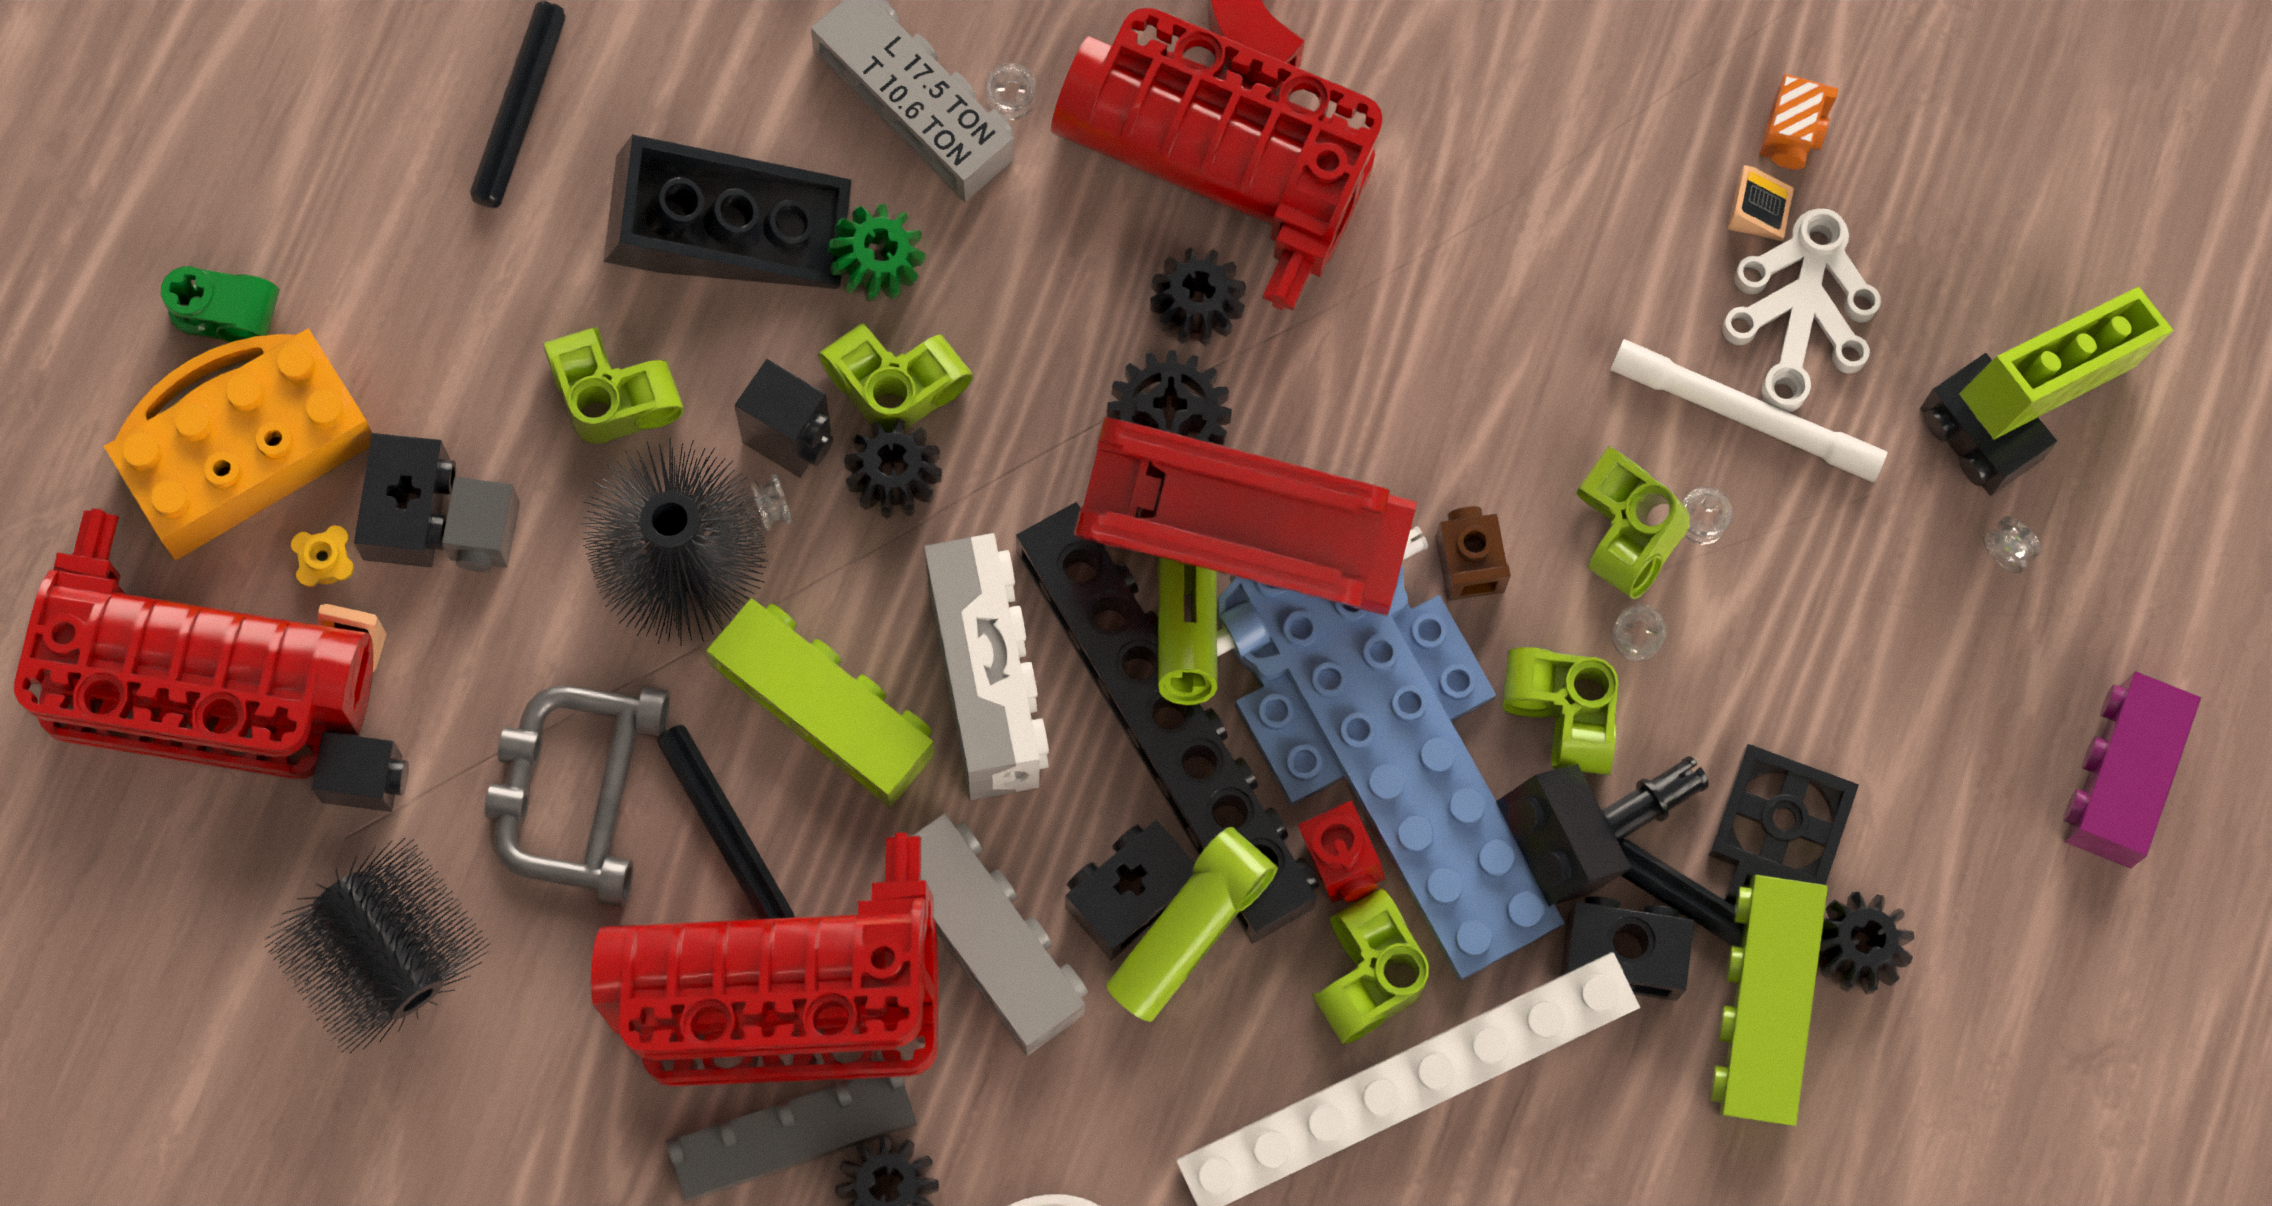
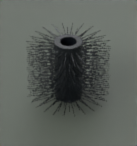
M669 438V479L659 444L665 492L662 491L647 441L659 494L639 452V461L643 467L641 469L644 477L627 453L638 471L637 473L632 466L636 473L635 475L630 468L639 485L622 466L621 468L635 483V487L627 478L625 480L612 467L610 468L622 478L621 480L627 487L611 473L609 474L624 487L628 494L622 491L615 483L611 484L604 478L602 479L626 495V497L618 494L616 491L609 490L605 486L595 484L610 491L632 508L622 504L618 499L616 501L608 495L596 491L620 506L591 497L610 507L588 502L584 503L591 504V506L602 509L611 515L586 510V512L594 513L603 518L583 517L596 523H580L581 525L601 524L607 526L585 525V527H594L591 529L599 531L583 533H605L608 535L588 534L594 537L583 538V540L600 538L602 540H587L586 542L591 543L583 546L599 544L585 548L605 547L601 549H588L596 551L586 553V555L594 552L600 553L588 555V557L596 556L591 557L589 560L601 558L589 562L598 561L597 563L590 564L594 566L591 569L601 567L591 571L602 569L593 572L595 574L603 572L596 576L606 573L604 576L594 578V580L600 578V581L613 575L610 579L599 583L606 582L607 584L597 586V588L603 586V589L616 583L613 587L604 591L601 589V592H599L600 594L609 590L604 598L617 592V596L612 598L611 601L613 602L610 604L619 599L620 601L611 611L629 599L619 612L621 613L639 595L633 607L619 624L640 605L636 614L629 621L630 623L647 603L646 609L636 624L637 626L641 618L643 620L650 605V614L637 634L638 636L642 628L645 629L652 614V623L646 634L647 637L654 619L653 628H655L663 602L662 613L656 632L657 636L666 605L665 618L658 644L668 614L667 634L672 602L669 642L673 611L675 622V598L676 630L678 614V638L680 633V646H682V608L684 609V616L686 617L692 641L686 592L689 594L702 641L704 642L691 591H693L714 635L707 612L708 609L721 629L722 627L716 617L721 624L722 622L716 614L717 612L721 618L713 602L728 618L729 616L716 601H719L728 611L723 605L724 603L736 615L737 613L730 608L723 597L736 609L738 608L728 599L723 591L738 604H740L738 601L743 603L724 587L730 589L735 595L738 593L745 599H751L730 587L720 578L728 581L735 588L738 586L745 592L748 591L754 595L755 593L739 586L730 579L759 589L761 588L740 578L765 583L739 571L744 570L763 574L747 567L766 568L754 562H768V560L762 559L759 556H754V554L766 553L763 550H759V548L766 546L750 547L751 545H765L755 544L765 541H757L758 539H764L763 535H760L763 531L751 533L763 530H753L761 528L759 525L761 523L749 526L752 523L761 522V520H755L760 519L758 517L752 518L760 514L748 517L751 514L760 512H752L754 510L742 514L746 510L758 506L747 508L752 505L750 504L736 511L738 508L755 500L743 505L742 503L757 497L746 499L749 497L747 496L735 502L737 499L754 492L752 491L740 496L745 492L746 488L733 494L739 488L738 486L725 494L728 489L748 477L731 486L732 483L730 482L734 479L736 480L739 476L737 475L722 486L735 471L734 469L713 489L717 480L733 462L732 460L712 479L716 470L723 463L722 461L705 483L702 484L716 460L715 458L711 466H708L701 480L700 474L711 456L710 454L708 458L706 457L699 471L700 467L698 465L706 449L704 448L697 466L698 458H696L688 484L689 472L696 449H694L685 480L686 468L694 440H692L683 471L684 452L679 484L683 450L682 443L678 474L676 465V487L675 456L673 482V447L671 460V438ZM696 470H697L696 477H695L693 483L691 484L692 479H693V477H694V475H695V472H696ZM698 479H699L698 486H697L696 490L694 491V488H695V486H696V483H697V481H698ZM712 483L711 487L704 494L705 489ZM728 485L723 491L719 492L722 488ZM731 493L726 499L719 502L721 499H723L725 496ZM740 493L738 496H736V497L733 498L732 500L728 501L729 498H731V497H733L734 495ZM737 503H740V504L737 505L735 508L726 511L727 509L731 508L732 506L736 505ZM601 507L608 508V509H612V510H617V511H619L620 513H622L623 515L618 514V513H615V512H612V511H609V510H606V509H603V508H601ZM747 515L741 519H736L740 516ZM604 516H608V517H612V518H616V519H620V520L610 519V518H607V517H604ZM591 519L607 520V521H611V522H601V521H596V520H591ZM742 520H749V521L744 522V523L736 524V523H738L739 521H742ZM596 528L613 529L614 531H605ZM752 528V529L747 530V531H744V532L740 531V530H742V529ZM711 531L708 536H704V532ZM744 533L750 534L747 536H739ZM747 537H763V538L751 539V538H747ZM601 541H613L614 543L604 544V543H597V542H601ZM740 542H753L749 544H737ZM647 549L646 554H640L639 552ZM744 550L762 551V552H749V553H748V552H746V551H744ZM604 554H610V555L607 556V557H599V556H602V555H604ZM737 554H743V555H748V556H753V557H743V556H739V555H737ZM728 557H736V558H739V559H742V560H745V561H741V560H737V559H733V558H728ZM606 558H613V559H611V560H608V561H605V562H601V561L605 560ZM745 558H748V559H760V560H763V561H749V560H746ZM608 562H614L610 565H603ZM740 563H748V564H753V565H757V566L742 565V564H740ZM610 566H615V567L612 568V569L604 570V569H606V568H608V567H610ZM729 571H732V572L741 574V575H743V576L734 575V574L730 573ZM624 575V576L621 577L620 579H618V580H616V581H614V582H611V581H613L614 579H616L617 577ZM623 584V586H622L621 588H619V589H617L616 591L612 592V591H613L614 589H616L618 586H620V585ZM628 590L622 597L616 599L618 596H620L622 593ZM634 592L632 595H630L628 598H626L624 601H622L626 596H628L630 593ZM647 592L646 596L639 602V600ZM657 592H658V595H657V597H656V600H655V602H654V605H653V607H652V609H651V606H652V603H653V599H654V597L656 596V594H657ZM660 601V604H659V606H658V608H657V611H656V613H655V616H654V618H653V615H654V612H655V608H656L658 602Z
M412 841L392 855L391 852L401 843L399 842L373 865L374 861L391 844L390 842L360 872L375 850V846L359 870L351 874L356 856L347 876L339 880L337 869H335L337 882L329 888L315 883L326 889L320 896L297 898V900L316 899L313 901V904L282 913V915L310 906L312 908L273 926L276 927L296 917H301L270 935L269 937L282 930L285 932L265 946H269L294 928L300 926L286 938L274 943L279 944L269 952L289 937L297 934L290 942L271 953L273 954L280 950L278 952L280 953L284 948H288L275 958L277 959L289 949L292 951L300 942L304 941L294 951L283 956L282 958L284 959L280 963L295 951L299 950L298 952L300 953L278 967L280 968L291 961L289 965H292L286 969L288 970L299 960L306 957L307 959L303 963L289 971H293L292 974L304 963L316 957L311 963L301 967L303 969L288 979L290 980L302 970H307L313 963L317 962L307 972L296 977L294 980L297 978L300 980L311 970L319 968L293 988L305 981V986L299 990L301 991L315 979L322 977L316 984L300 993L301 995L304 992L308 993L317 984L329 978L327 982L316 987V990L304 998L306 999L318 989L321 990L326 984L332 982L320 993L309 999L312 1002L321 993L332 988L325 996L312 1005L318 1001L321 1002L327 995L341 988L312 1011L313 1013L328 1000L338 996L317 1013L322 1010L325 1011L330 1005L344 997L340 1003L331 1007L328 1012L320 1017L322 1018L333 1009L335 1010L339 1005L345 1003L335 1013L327 1017L330 1019L336 1013L347 1008L341 1015L324 1026L326 1027L348 1011L354 1009L342 1020L333 1024L334 1026L327 1031L329 1032L340 1022L351 1017L344 1025L330 1033V1035L334 1032L337 1033L342 1027L357 1019L351 1026L345 1028L344 1031L332 1039L334 1040L352 1026L360 1023L347 1035L339 1039V1042H341L345 1037L360 1029L353 1037L338 1046L337 1049L369 1028L368 1031L343 1050L345 1051L379 1025L352 1051L381 1027L382 1029L363 1048L364 1050L393 1019H395L379 1042L382 1041L395 1022L403 1018L398 1030L399 1032L407 1015L416 1011L417 1019H419L418 1009L427 1002L438 1005L430 1001L437 993L456 991H440L443 986L471 975L444 984L445 981L482 962L457 974L455 972L489 952H485L454 970L491 943L464 961L459 962L484 942L482 941L472 950L464 953L472 944L483 937H478L473 943L458 951L480 933L478 932L462 945L454 948L464 938L474 933L476 928L454 942L462 933L472 927L470 926L445 943L448 938L463 929L472 920L470 919L459 929L448 934L455 926L463 922L465 917L443 933L441 932L467 911L453 921L451 920L446 926L438 929L451 917L460 913L458 912L460 909H458L449 918L438 923L445 915L460 906L461 903L452 909L449 906L455 902L453 901L433 916L431 915L450 900L446 899L437 908L427 914L426 912L438 905V902L450 893L440 900H436L430 907L424 910L422 909L434 899L443 895V891L428 902L422 903L447 884L437 889L433 888L438 884L436 883L423 894L420 893L424 888L436 881L434 877L423 888L411 894L433 876L431 875L424 881L421 880L431 874L428 873L431 870L429 869L416 881H410L432 866L431 864L420 871L422 868L419 867L425 863L423 862L408 875L400 878L407 870L424 860L422 859L417 862L420 859L418 858L412 865H407L423 852L407 862V859L415 855H411L413 853L411 852L402 861L391 866L397 859L418 845H415L408 851H406V848L396 859L383 866ZM388 854H390V855L386 858V860H385L383 863H381L378 867H376L374 870H372V869H373L375 866H377ZM403 861H405V862L400 866L399 869H397V870L391 872V871L394 870L399 864H401ZM405 867H408L407 869H405V870L402 871L401 873H399V874H397L396 876H394L399 870H401V869H403V868H405ZM415 873L410 879H408V880L405 881L404 883L398 885V884H399L401 881H403L406 877H408L409 875ZM421 880L413 889L407 891L417 881ZM432 891L427 897H425L424 899H422V900L419 901L418 903L414 904V903H415L418 899H420L423 895H425L426 893ZM449 909L444 915L430 923V921L433 920L440 913ZM304 919L303 921H301L300 923H298V924L295 925L294 927H291V928H289V929H286V928H288L289 926H291V925L297 923L298 921ZM303 936L298 942L288 946L291 942ZM310 947H313L310 951H308V952H307L306 954H304L302 957H300L299 959L295 960L301 953H303L304 951H306V950L309 949ZM323 968H326L323 972H321V973H320L318 976H316L314 979L308 981L314 974H316L317 972H319V971L322 970Z

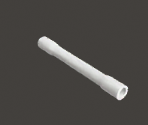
M1625 339L1610 369L1650 388L1665 390L1819 456L1828 464L1872 483L1876 481L1888 453L1843 432L1828 430L1673 363L1671 359Z

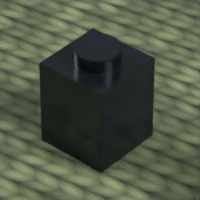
M322 732L312 790L319 800L325 804L392 812L395 795L403 796L406 789L409 771L408 761L402 760V754L394 741Z

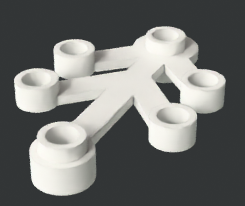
M1813 209L1805 212L1797 219L1792 229V239L1759 257L1748 256L1739 263L1734 274V282L1737 288L1746 294H1757L1765 289L1772 274L1803 260L1798 280L1747 308L1736 307L1727 314L1722 325L1723 335L1728 342L1734 345H1745L1753 340L1758 328L1791 311L1779 364L1769 370L1761 388L1762 397L1766 403L1786 412H1792L1800 408L1811 389L1810 377L1802 366L1813 318H1815L1834 347L1832 361L1838 370L1847 374L1856 373L1863 368L1869 358L1870 350L1867 342L1853 333L1821 285L1825 266L1847 295L1843 307L1846 315L1851 320L1867 322L1875 316L1881 305L1879 292L1873 286L1866 284L1844 251L1849 241V232L1845 222L1837 213L1829 209ZM1810 233H1823L1828 239V244L1819 245L1813 242L1810 238ZM1748 268L1756 269L1761 274L1762 280L1758 282L1747 280L1743 270ZM1857 296L1867 298L1871 303V309L1861 310L1857 308L1853 298ZM1735 319L1746 321L1750 331L1746 333L1735 331L1731 321ZM1845 347L1854 348L1859 353L1860 360H1847L1842 354V349ZM1779 384L1787 385L1791 388L1793 397L1790 399L1779 397L1775 393L1774 387Z

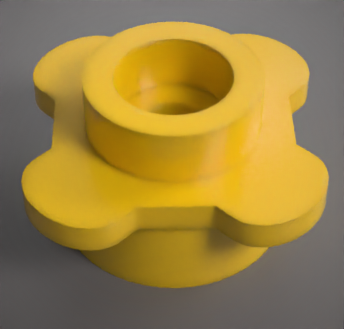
M333 525L323 533L311 535L307 532H300L293 537L291 549L298 555L300 567L296 571V578L301 585L311 588L317 584L326 585L337 581H345L352 576L354 564L349 559L346 551L349 535L344 528ZM326 552L328 557L324 561H319L317 559L318 554Z

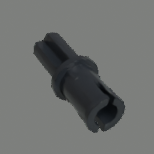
M1691 756L1683 758L1680 763L1650 781L1642 778L1636 783V790L1602 810L1617 841L1622 840L1654 819L1660 822L1666 820L1669 817V810L1709 787L1707 776L1702 767L1692 772L1691 769L1697 765V761Z

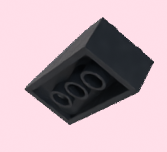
M632 134L616 155L603 262L657 273L838 289L841 284V275H833L830 268L839 257L829 253L827 247L831 239L839 237L835 230L838 221L841 218H848L852 179Z

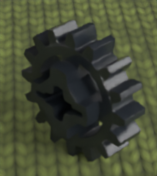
M1169 350L1166 362L1158 363L1156 357L1150 352L1145 356V369L1140 370L1131 363L1125 367V377L1128 383L1122 381L1113 382L1111 395L1117 400L1107 403V417L1185 437L1189 433H1199L1193 439L1224 445L1227 431L1220 425L1230 424L1232 409L1221 406L1228 401L1229 390L1227 386L1213 388L1217 377V371L1214 367L1201 374L1197 371L1198 356L1192 355L1184 365L1177 363L1176 351ZM1160 382L1148 393L1141 392L1147 386ZM1183 384L1194 389L1199 395H1193ZM1167 396L1172 397V407H1174L1175 419H1172L1170 431L1166 429V419H1164L1163 407H1166Z

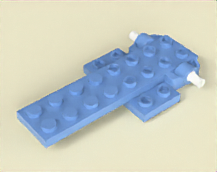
M1417 526L1410 530L1403 560L1428 548L1425 536L1420 538L1422 531ZM1401 565L1388 616L1230 575L1231 584L1218 597L1217 621L1220 630L1217 631V657L1232 650L1241 664L1254 674L1261 687L1238 699L1234 706L1290 807L1346 779L1459 982L1561 928L1565 924L1555 905L1548 906L1494 796L1452 724L1454 720L1494 700L1496 693L1440 595L1411 609L1408 604L1407 593L1404 590L1403 565Z

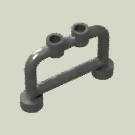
M552 686L538 692L527 703L520 718L518 729L510 727L503 729L498 746L499 762L510 763L505 785L495 783L490 785L485 801V817L497 820L494 830V848L500 862L510 872L528 879L597 890L599 903L619 907L625 906L631 889L633 861L609 855L636 734L660 736L664 733L670 711L671 696L669 690L644 687L641 696L634 697L575 686ZM557 709H570L616 717L583 864L525 853L517 842L520 824L524 822L528 809V789L533 767H536L541 753L543 724L546 717Z

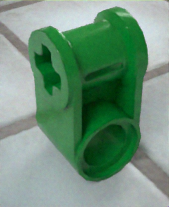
M182 266L172 270L165 276L161 284L160 295L165 307L168 309L173 326L180 332L233 342L255 336L269 335L280 289L272 282L253 275H233L199 269L193 266Z

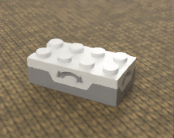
M994 533L926 545L924 550L927 583L970 801L1039 788V769L1049 768L1047 758L1049 748L1043 718L1031 719L1030 713L1037 712L1035 698L1038 696L1032 663H1020L1019 659L1020 657H1026L1024 643L1026 641V633L1020 605L1009 607L1008 604L1015 601L1013 589L1015 579L1009 550L998 552Z

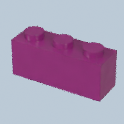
M2137 671L2120 686L2115 684L2111 686L2100 712L2101 717L2108 719L2102 738L2095 736L2092 739L2082 762V769L2090 771L2083 791L2075 789L2064 813L2063 821L2071 824L2065 843L2130 869L2147 856L2202 697Z

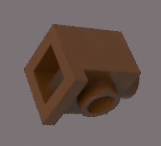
M1477 506L1462 507L1447 514L1448 521L1439 523L1435 535L1447 600L1504 593L1511 574L1509 565L1506 562L1497 514L1483 516L1482 509ZM1480 540L1484 549L1481 552L1473 553L1465 548L1464 543Z

